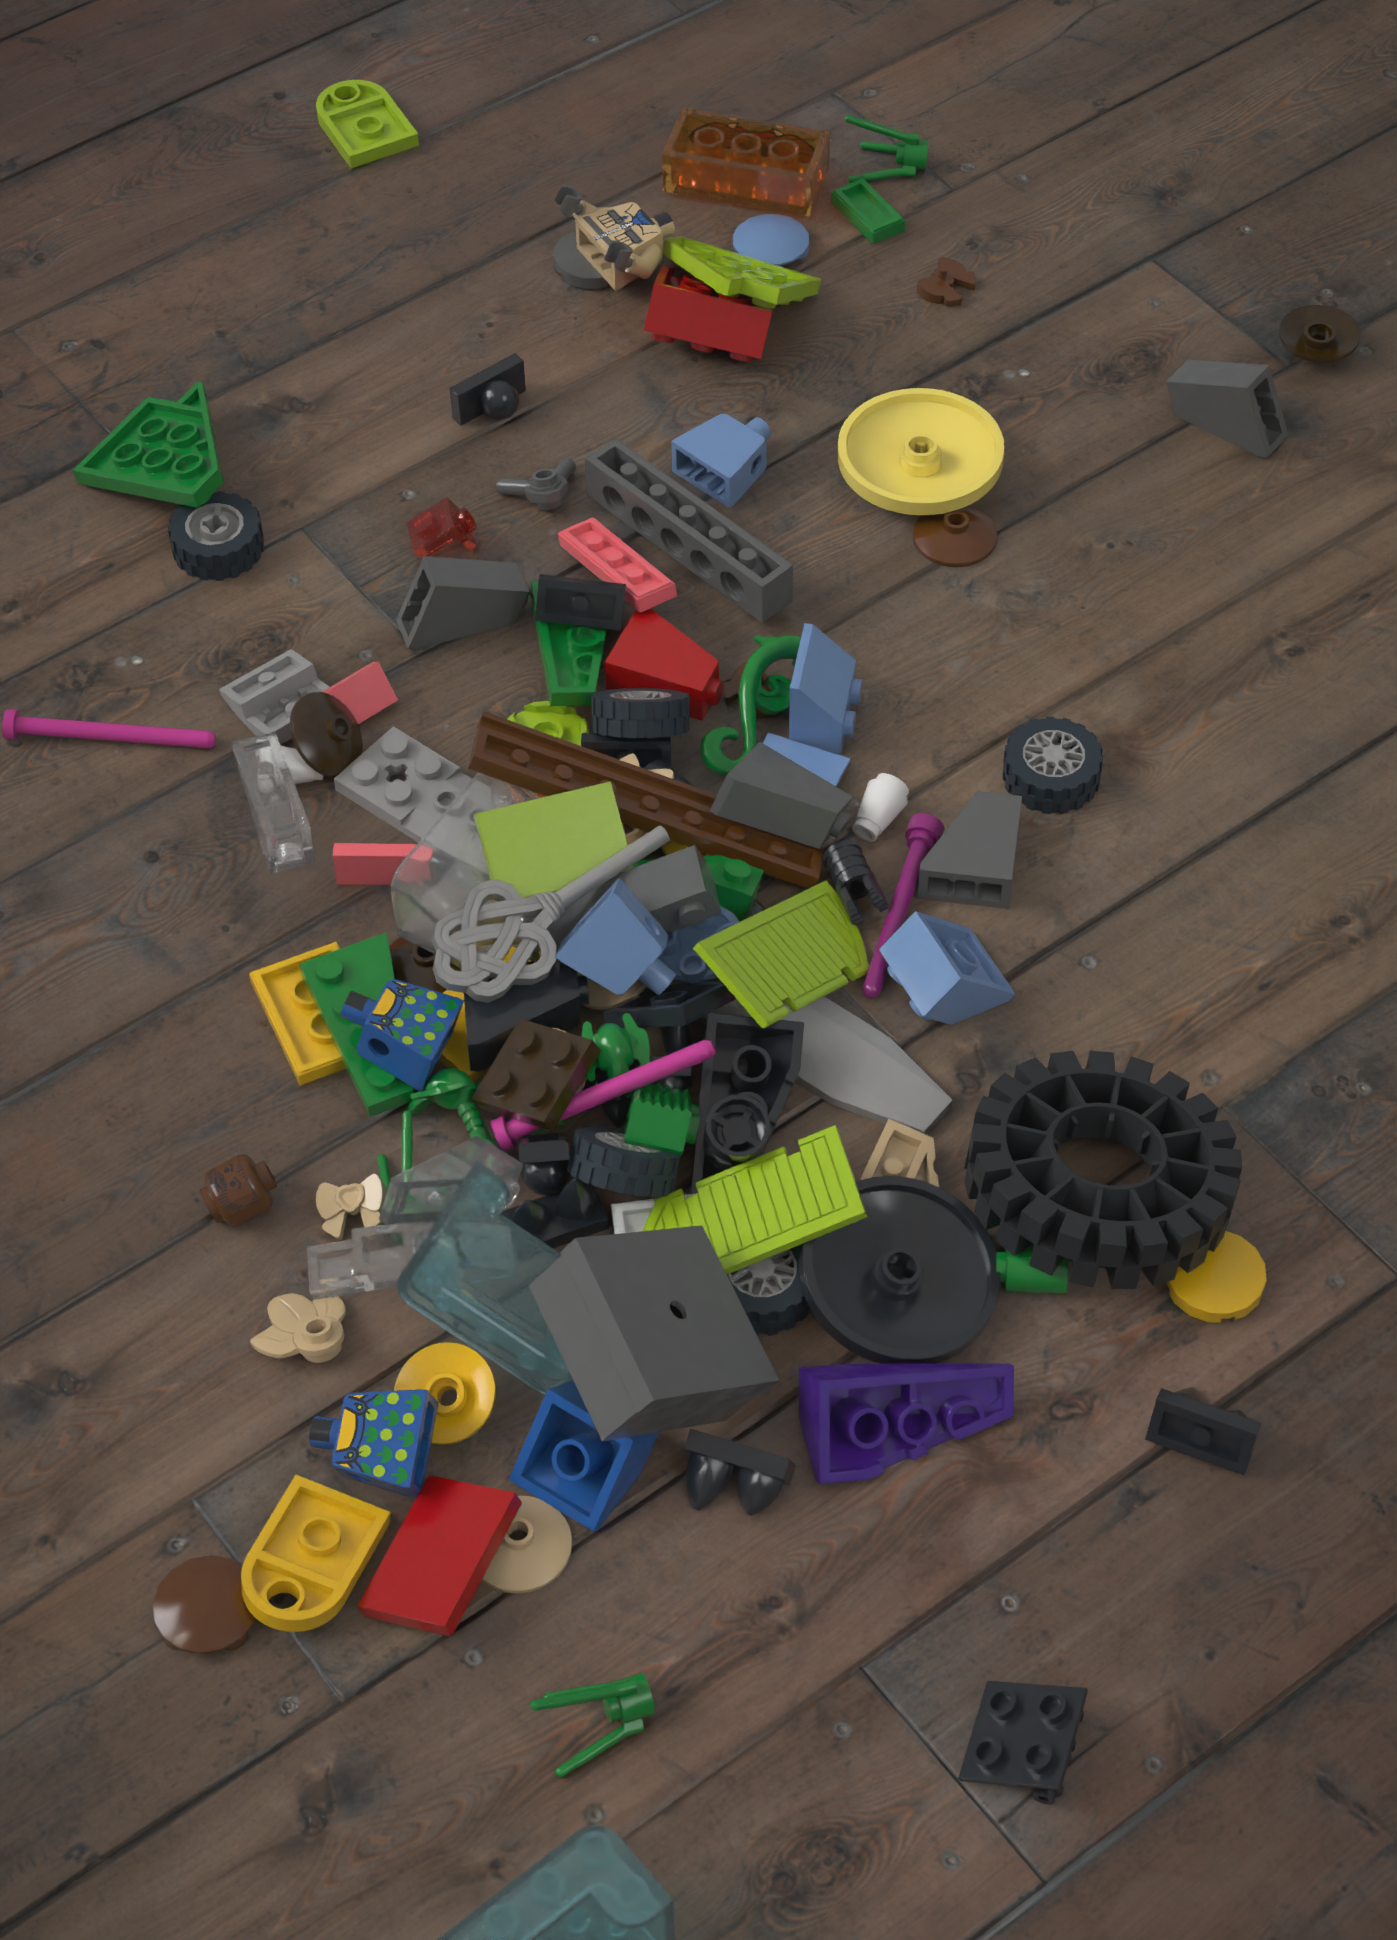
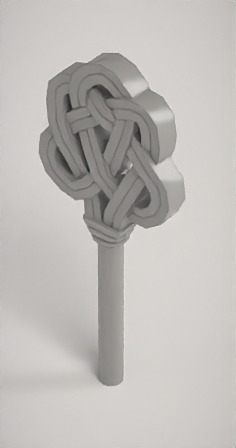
M662 826L656 827L555 893L548 891L547 893H535L534 896L522 898L513 885L497 879L480 882L469 892L463 909L447 913L436 923L432 941L436 950L433 965L436 982L447 990L465 992L475 1001L489 1003L503 997L513 985H533L546 979L556 962V943L548 930L551 927L553 928L556 922L560 920V917L564 915L565 908L669 842L668 833ZM491 900L498 901V902H495V903H490V904H485V905H483L486 901H491ZM537 916L532 923H521L522 919ZM494 944L487 954L476 952V947ZM519 944L510 960L505 962L504 959L512 945ZM537 948L540 959L531 965H527ZM450 963L459 967L460 971L452 969Z

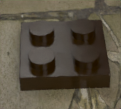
M519 1019L471 1099L481 1109L553 1132L601 1050L591 1039Z

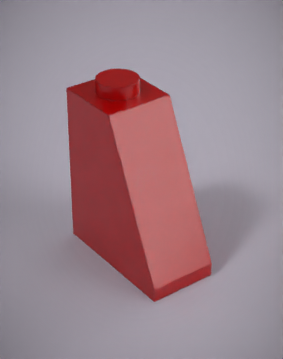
M651 608L641 613L637 610L634 611L605 661L606 690L659 688L682 691L689 694V717L701 721L705 718L711 705H718L723 693L724 682L719 680V661Z

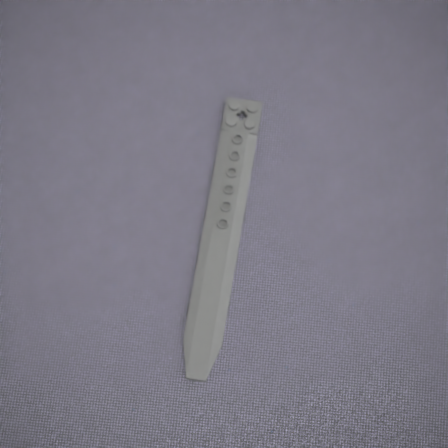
M393 726L334 778L335 790L416 842L425 844L446 859H452L481 880H491L474 815L513 804L460 772V767ZM393 775H405V781L396 779L393 782H389L390 777ZM716 977L712 980L701 981L696 983L719 982L721 980L718 977ZM673 979L669 985L688 984L692 982H685ZM822 997L796 1012L791 1011L789 1006L785 1002L783 1003L788 1008L789 1015L781 1020L804 1022L801 1067L795 1082L831 1105L886 1124L890 1118L926 1135L952 1108L953 1100L883 1032L826 997ZM737 999L711 1012L752 1017ZM708 1014L697 1020L706 1025Z

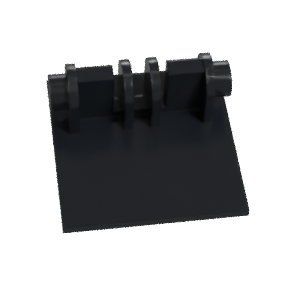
M987 1681L958 1779L964 1782L1030 1787L1034 1790L1033 1798L1036 1801L1047 1805L1054 1804L1055 1798L1063 1794L1064 1787L1062 1784L1066 1769L1071 1765V1752L1076 1747V1733L1079 1723L1084 1718L1083 1708L1088 1694L1087 1688Z

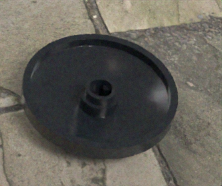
M879 1176L857 1181L856 1184L868 1217L801 1245L799 1277L804 1297L812 1314L825 1331L849 1351L876 1363L937 1364L961 1353L974 1342L985 1328L999 1297L1001 1274L996 1271L997 1252L987 1230L978 1217L963 1202L933 1184L902 1176Z

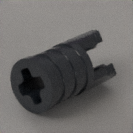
M843 840L833 844L824 852L822 856L823 865L836 886V892L853 925H859L864 922L863 912L858 903L855 902L856 899L863 898L869 894L872 904L875 908H878L880 913L890 908L857 841Z

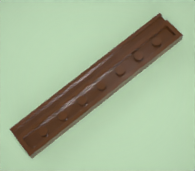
M485 711L478 722V730L474 739L468 769L544 796H551L611 781L623 824L646 832L662 826L668 833L671 841L688 847L695 845L698 850L711 855H721L730 859L744 861L750 866L764 870L763 873L807 889L815 886L820 878L823 847L820 849L717 816L710 812L717 794Z

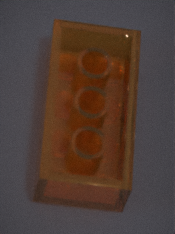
M682 107L662 153L663 192L811 217L829 171L830 131Z

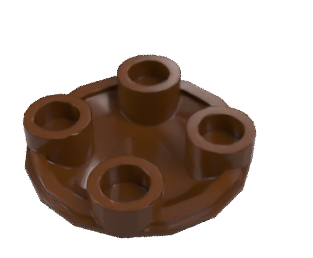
M210 1555L189 1559L169 1572L159 1584L153 1601L154 1622L166 1646L172 1650L206 1654L224 1649L236 1650L244 1645L248 1639V1630L253 1626L256 1618L250 1613L243 1600L241 1590L242 1566L229 1558Z

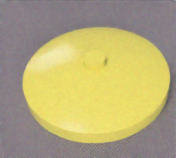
M910 388L876 396L860 405L849 415L840 430L838 438V464L847 484L868 502L883 509L902 514L936 515L952 512L971 505L993 488L1003 468L1004 438L994 418L975 402L943 390Z

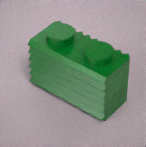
M650 1083L634 1090L625 1123L624 1143L682 1156L685 1143H695L700 1115H698L699 1105L691 1104V1093L688 1089L681 1092L679 1087L672 1090L669 1085L663 1088L660 1083L654 1086Z

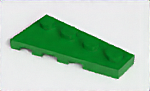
M531 581L530 586L534 620L539 581ZM535 621L550 707L592 706L591 695L595 694L597 690L607 629Z

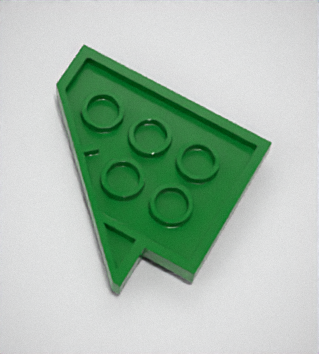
M197 381L177 402L146 397L72 470L78 484L200 508L201 505L205 504L211 498V495L224 483L209 398L203 383Z

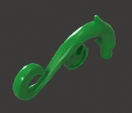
M755 635L753 637V640L761 646L753 652L745 665L738 694L743 734V753L739 759L731 760L721 750L722 741L727 739L735 741L738 738L739 734L736 729L723 726L709 730L702 738L700 752L706 767L714 774L726 778L727 774L756 746V709L766 715L776 716L787 710L790 706L791 681L783 675L775 674L768 676L764 683L771 692H767L762 688L761 681L763 673L776 661L792 659V665L795 666L801 641L800 635H782L779 637Z

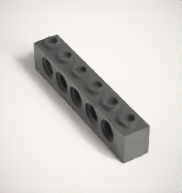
M614 438L585 458L586 492L590 498L758 621L764 623L793 601V565L618 439Z

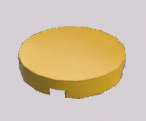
M1225 1231L1224 1237L1214 1252L1208 1250L1204 1263L1189 1273L1178 1266L1175 1280L1166 1282L1169 1288V1295L1174 1304L1185 1313L1205 1322L1221 1323L1222 1319L1234 1317V1320L1246 1317L1258 1306L1267 1281L1265 1262L1258 1250L1242 1236Z

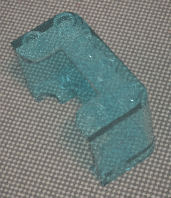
M591 1825L575 1832L437 1940H675L673 1899L618 1834L608 1827Z

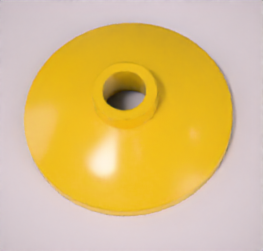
M437 1343L415 1353L402 1367L394 1387V1391L428 1390L439 1404L431 1443L437 1445L458 1443L474 1435L490 1417L496 1400V1383L491 1368L480 1354L458 1343ZM446 1391H456L457 1399L452 1405H441V1397Z

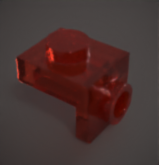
M448 497L407 522L413 552L421 559L423 556H431L456 539L469 551L477 547L474 534L477 525L473 516L466 508L459 509Z

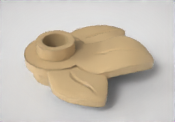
M330 1292L321 1294L312 1302L303 1295L294 1293L277 1296L269 1302L267 1307L272 1326L250 1340L251 1346L255 1350L269 1357L280 1359L300 1353L310 1362L321 1363L329 1361L337 1356L342 1348L344 1330L341 1322L346 1315L344 1302Z

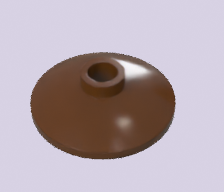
M966 506L948 513L921 515L914 526L913 540L918 551L928 560L948 567H965L983 561L993 552L997 543V529L991 518L984 512L974 507Z

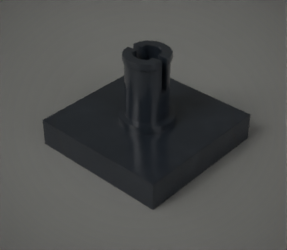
M722 981L668 985L659 995L655 994L651 989H647L638 996L631 997L603 1011L605 1023H614L624 1029L622 1016L625 1013L631 1015L639 1028L660 1027L667 1056L693 1045L689 1023L736 1000V998Z

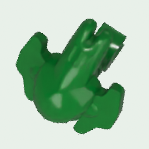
M625 1013L622 1016L625 1029L614 1023H606L597 1029V1033L593 1035L592 1024L589 1021L583 1024L582 1037L593 1040L601 1050L586 1075L589 1082L595 1081L596 1068L607 1072L609 1080L628 1072L634 1060L639 1061L640 1066L650 1063V1045L647 1031L639 1028L629 1013ZM633 1091L624 1094L625 1097L631 1098ZM621 1096L614 1099L619 1101L621 1100Z
M444 1068L433 1075L422 1091L419 1090L417 1093L410 1094L412 1101L408 1105L407 1110L411 1111L415 1116L433 1102L449 1110H458V1114L462 1118L464 1125H466V1130L470 1133L469 1136L472 1141L466 1151V1161L482 1163L484 1152L487 1149L489 1152L487 1169L502 1170L507 1162V1151L504 1152L497 1140L490 1137L480 1112L477 1110L475 1103H472L471 1098L481 1082L473 1083L465 1072L457 1068Z

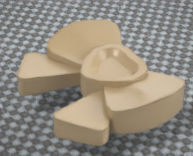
M372 1174L360 1184L353 1183L342 1185L341 1187L326 1182L320 1184L316 1193V1206L321 1217L326 1220L322 1225V1229L334 1238L342 1240L347 1213L356 1215L360 1212L366 1232L373 1235L386 1221V1218L381 1214L384 1211L387 1199L386 1188L382 1179L378 1175Z

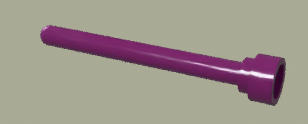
M918 813L909 820L905 832L909 851L862 987L863 994L867 998H876L881 992L889 964L879 949L904 924L919 879L920 864L944 833V824L933 815Z

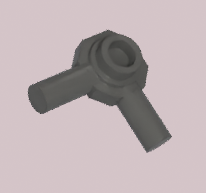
M564 458L554 469L547 468L535 471L532 474V480L501 477L497 482V491L499 494L526 496L531 503H537V507L541 510L557 508L562 503L561 499L569 491L567 479L576 470V464L572 459Z

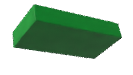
M861 178L831 191V203L872 244L905 231V219L865 179Z

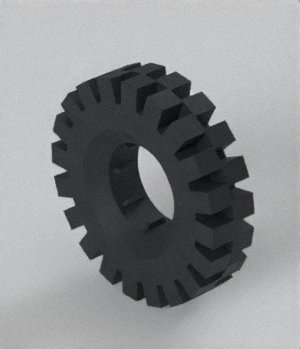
M1090 1050L1086 1069H1082L1074 1051L1051 1053L1047 1068L1035 1057L1016 1065L1014 1078L1006 1073L1001 1075L991 1084L989 1096L983 1095L978 1105L964 1169H967L964 1180L968 1199H977L974 1213L985 1229L1000 1226L996 1241L1015 1256L1034 1244L1029 1266L1050 1276L1053 1275L1064 1258L1072 1262L1069 1282L1094 1287L1099 1268H1106L1111 1289H1136L1141 1270L1152 1286L1175 1280L1178 1266L1189 1273L1204 1263L1208 1250L1214 1252L1224 1237L1241 1180L1239 1178L1243 1168L1241 1150L1233 1149L1237 1137L1228 1120L1215 1121L1218 1107L1204 1093L1185 1100L1190 1082L1171 1071L1156 1084L1149 1082L1154 1064L1132 1056L1124 1073L1115 1071V1059L1112 1052ZM1083 1137L1113 1140L1129 1147L1140 1155L1149 1166L1150 1174L1147 1179L1130 1185L1114 1186L1096 1183L1079 1176L1069 1169L1057 1154L1058 1146L1072 1139Z

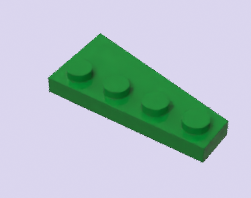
M387 932L299 963L301 976L341 1055L342 1061L369 1117L411 1102L410 1094L414 1093L412 1086L363 1058L356 1049L363 1026L340 1017L343 1005L351 991L377 1001L387 981L395 979Z

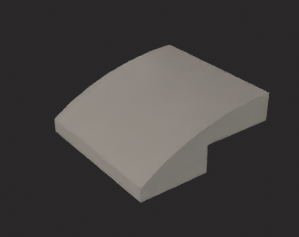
M290 649L220 688L219 691L222 698L237 717L263 743L271 748V744L281 745L292 738L290 716L295 703L306 694L323 692L330 688V686L318 679L314 665Z

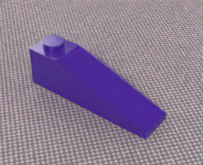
M1010 1363L836 1364L799 1367V1421L815 1479L819 1484L869 1480L885 1473L884 1468L907 1458L915 1460L928 1454L927 1450L953 1438L963 1439L1014 1416V1365Z

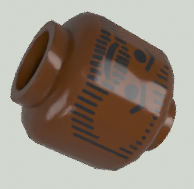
M239 1154L209 1170L205 1175L206 1186L200 1189V1193L209 1212L217 1223L225 1221L232 1227H238L265 1213L272 1207L273 1198L270 1190L276 1188L277 1183L264 1160L255 1164L248 1155Z

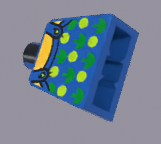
M392 979L387 981L377 1001L351 991L343 1005L340 1017L363 1026L356 1049L360 1056L413 1088L422 1091L454 1032L464 1000Z
M422 1389L349 1393L343 1399L340 1419L321 1416L313 1418L309 1433L310 1446L334 1450L332 1467L342 1476L416 1499L425 1481L439 1403L428 1390Z

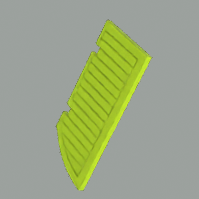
M827 880L699 941L693 947L696 953L762 1028H766L789 1015V1010L784 1006V1002L791 1011L796 1012L847 985V977L854 981L867 974L870 966L857 925L851 923L839 895Z
M833 1125L799 1139L798 1144L801 1152L799 1151L788 1156L786 1148L782 1146L695 1182L698 1194L686 1198L681 1188L669 1193L668 1196L654 1199L655 1205L645 1223L643 1231L702 1225L726 1274H730L868 1216L836 1125Z

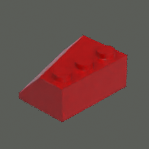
M662 264L654 282L643 331L651 332V338L661 342L674 343L675 338L691 342V348L702 352L712 353L714 348L729 351V357L739 361L752 362L753 357L761 359L773 309L753 304V297L739 293V297L719 294L703 281L696 279L694 275H683V278L675 276V267Z

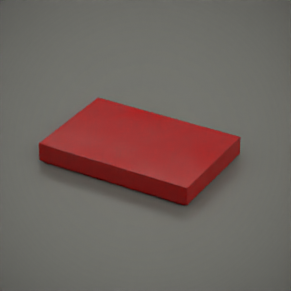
M429 1475L357 1605L363 1616L452 1637L522 1505L515 1492Z

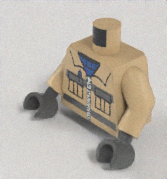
M569 185L561 186L555 202L561 205L560 211L564 216H573L575 218L577 249L616 291L638 277L642 279L649 278L663 261V238L675 232L674 223L667 212H663L650 218L633 202L614 207H595L581 200L582 194L576 188Z

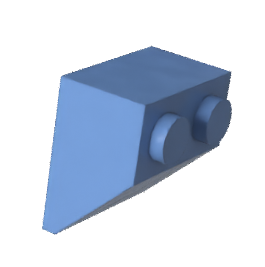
M804 623L790 685L789 739L834 754H841L845 737L852 738L854 734L856 711L850 710L852 704H860L863 679L855 678L856 660L813 624Z
M915 911L879 949L889 964L887 967L888 973L898 984L904 987L910 996L909 1004L913 1011L926 1021L932 1019L952 1025L1009 1002L1016 995L971 928Z

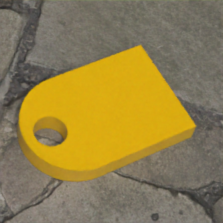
M295 1475L248 1552L242 1566V1596L250 1613L261 1623L287 1632L311 1630L330 1621L344 1606L389 1527L391 1512ZM279 1593H289L298 1600L296 1604L285 1609L276 1608L269 1603L270 1598Z

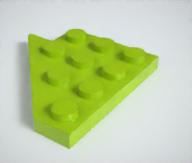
M683 236L665 239L663 255L672 260L674 264L681 266L694 275L696 279L706 283L719 294L729 297H739V293L753 297V304L774 309L777 304L789 305L790 301L802 302L803 298L818 294L821 283L820 278Z

